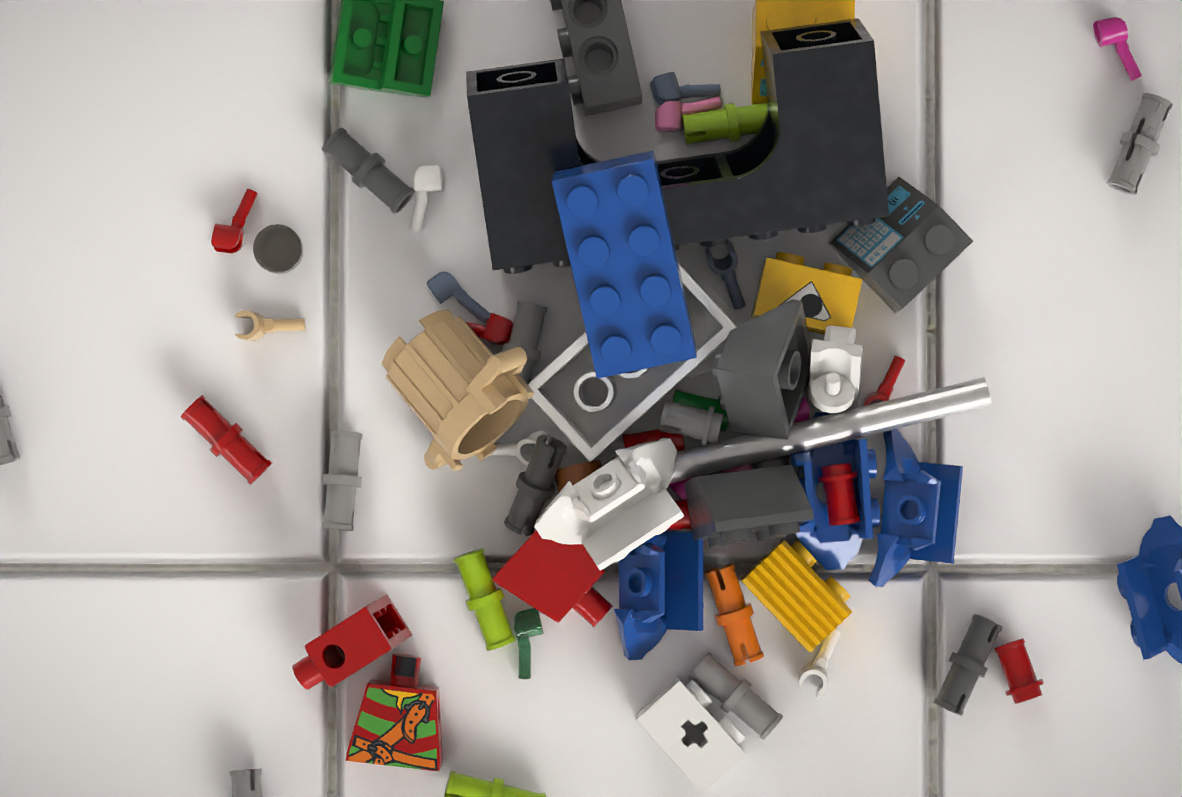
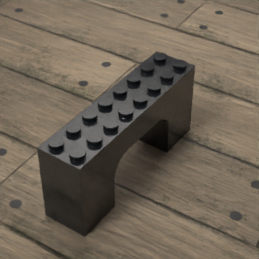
M859 18L760 31L767 93V112L764 122L756 135L746 144L731 151L656 161L675 250H678L682 244L696 242L706 247L720 246L726 244L729 238L747 235L753 240H765L777 236L778 231L797 229L801 233H816L825 230L828 224L846 222L850 226H866L875 223L876 218L889 216L875 44ZM564 58L467 71V101L492 270L503 269L505 273L516 274L529 271L536 264L552 262L557 267L571 266L552 186V178L556 171L601 161L588 154L576 137Z

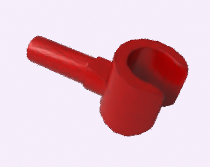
M251 189L246 190L233 216L231 226L215 224L211 244L215 251L233 254L241 249L244 235L243 227L258 195L257 192Z
M491 313L486 327L477 323H466L478 337L496 345H504V342L508 343L510 341L514 322Z
M894 356L877 391L868 394L864 398L862 407L869 405L873 400H889L894 384L905 363L903 358Z

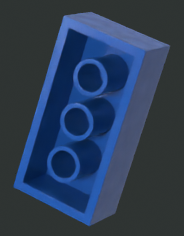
M654 150L554 172L552 186L596 378L599 379L697 358L694 332Z

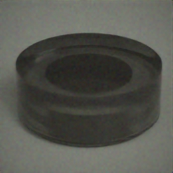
M281 224L267 226L257 234L254 240V257L257 263L268 272L274 274L288 273L299 265L303 257L302 240L288 226Z

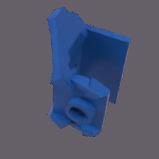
M815 412L813 418L830 415V413ZM852 439L790 454L789 465L797 467L798 480L809 500L814 519L798 524L800 532L795 534L803 546L822 564L825 570L845 569L847 563L858 554L862 540L872 539L873 528L880 527L879 501L877 498H871L869 480L877 476V459L875 450L867 449V439ZM851 462L852 472L857 471L858 477L853 478L861 521L829 526L828 507L818 499L816 494V488L819 483L818 477L823 476L821 467Z
M898 429L883 432L887 456L883 476L885 490L880 534L877 533V558L868 580L875 587H883L903 568L909 559L954 564L963 466L919 462L912 448L902 437Z
M1170 515L1153 520L1151 528L1147 530L1142 538L1139 555L1117 564L1119 570L1117 585L1121 596L1127 600L1132 617L1130 624L1131 636L1134 643L1140 647L1143 660L1150 659L1167 651L1172 658L1182 664V610L1175 608L1168 599V589L1172 583L1176 582L1182 601V527Z
M666 530L639 545L619 561V608L614 609L618 622L624 656L628 660H642L659 643L667 629L703 631V540L693 541L692 532H668Z

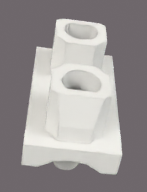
M829 325L826 326L824 340L813 339L810 363L809 405L830 414L839 413L846 409L858 408L863 345L855 344V329Z

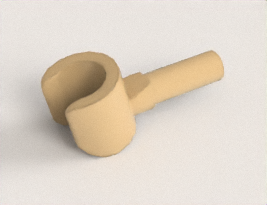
M245 310L235 315L236 318L251 317L254 321V329L251 333L246 335L235 334V336L244 340L256 341L262 338L265 333H273L274 331H305V319L264 318L259 313Z

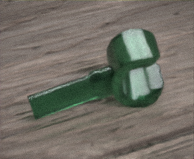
M535 608L520 611L514 617V630L519 647V679L531 678V644L529 637L544 634L539 611Z

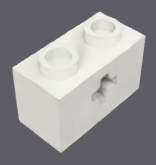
M677 677L637 713L635 719L700 793L703 794L746 755L743 748L739 745L745 737L726 716L718 722L706 707L712 700L694 680L685 685ZM687 720L694 725L699 724L701 721L705 723L701 729L705 738L700 743L693 738L686 742L682 740L686 734L683 724Z

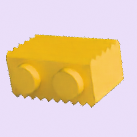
M781 539L739 580L808 652H811L838 625L850 616L852 610L845 602L851 596L832 576L823 581L811 567L817 560L798 540L790 546L785 540Z

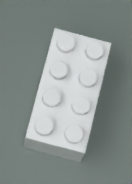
M679 262L696 342L697 358L597 379L585 332L528 384L535 392L532 399L590 462L597 458L727 339L730 330L738 327Z

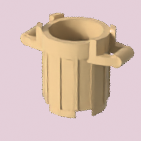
M446 309L436 311L420 319L419 322L425 330L411 340L410 343L406 344L399 336L387 350L382 360V366L388 372L386 379L434 436L424 455L427 467L433 470L448 464L455 471L461 470L463 467L460 460L476 455L482 461L492 455L497 449L494 442L504 435L521 417L528 405V398L531 399L535 392L520 376L527 362L526 352L521 347H514L493 355L462 317H454Z

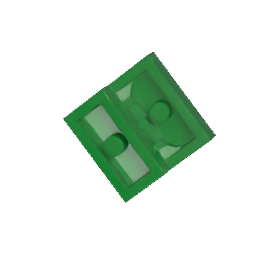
M341 0L329 84L384 93L430 97L444 1Z

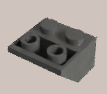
M792 465L699 476L684 482L693 541L708 539L709 548L738 544L739 541L751 539L750 533L755 532L757 541L787 537L786 535L799 533L798 524L814 519L813 509Z

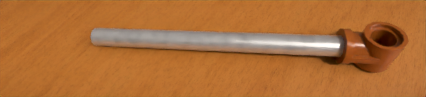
M985 377L797 422L793 424L788 440L747 434L718 441L717 443L706 444V446L702 445L677 452L674 473L670 483L989 407L992 404ZM594 460L558 469L555 475L558 494L567 482L570 481L573 486L606 464L602 465L601 460Z

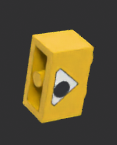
M776 252L775 259L766 257L761 269L751 314L752 319L793 299L802 301L807 328L810 332L825 335L826 326L829 325L852 328L863 280L851 276L852 268L833 263H824L823 270L804 266V257L784 252Z

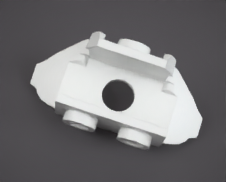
M662 438L658 441H651L617 450L615 452L618 457L572 486L570 481L567 482L543 512L542 516L536 520L534 527L541 538L553 540L561 544H583L601 571L613 562H618L625 558L630 551L653 536L665 532L673 523L684 517V514L666 490L674 473L675 458L678 452L671 439Z

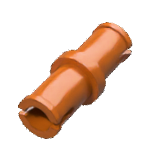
M730 563L723 565V568L720 570L719 567L704 572L708 580L718 613L714 615L717 625H723L734 659V665L741 666L745 665L748 659L752 663L763 658L764 653L761 651L750 618L754 614L751 603L746 604L735 572V565Z

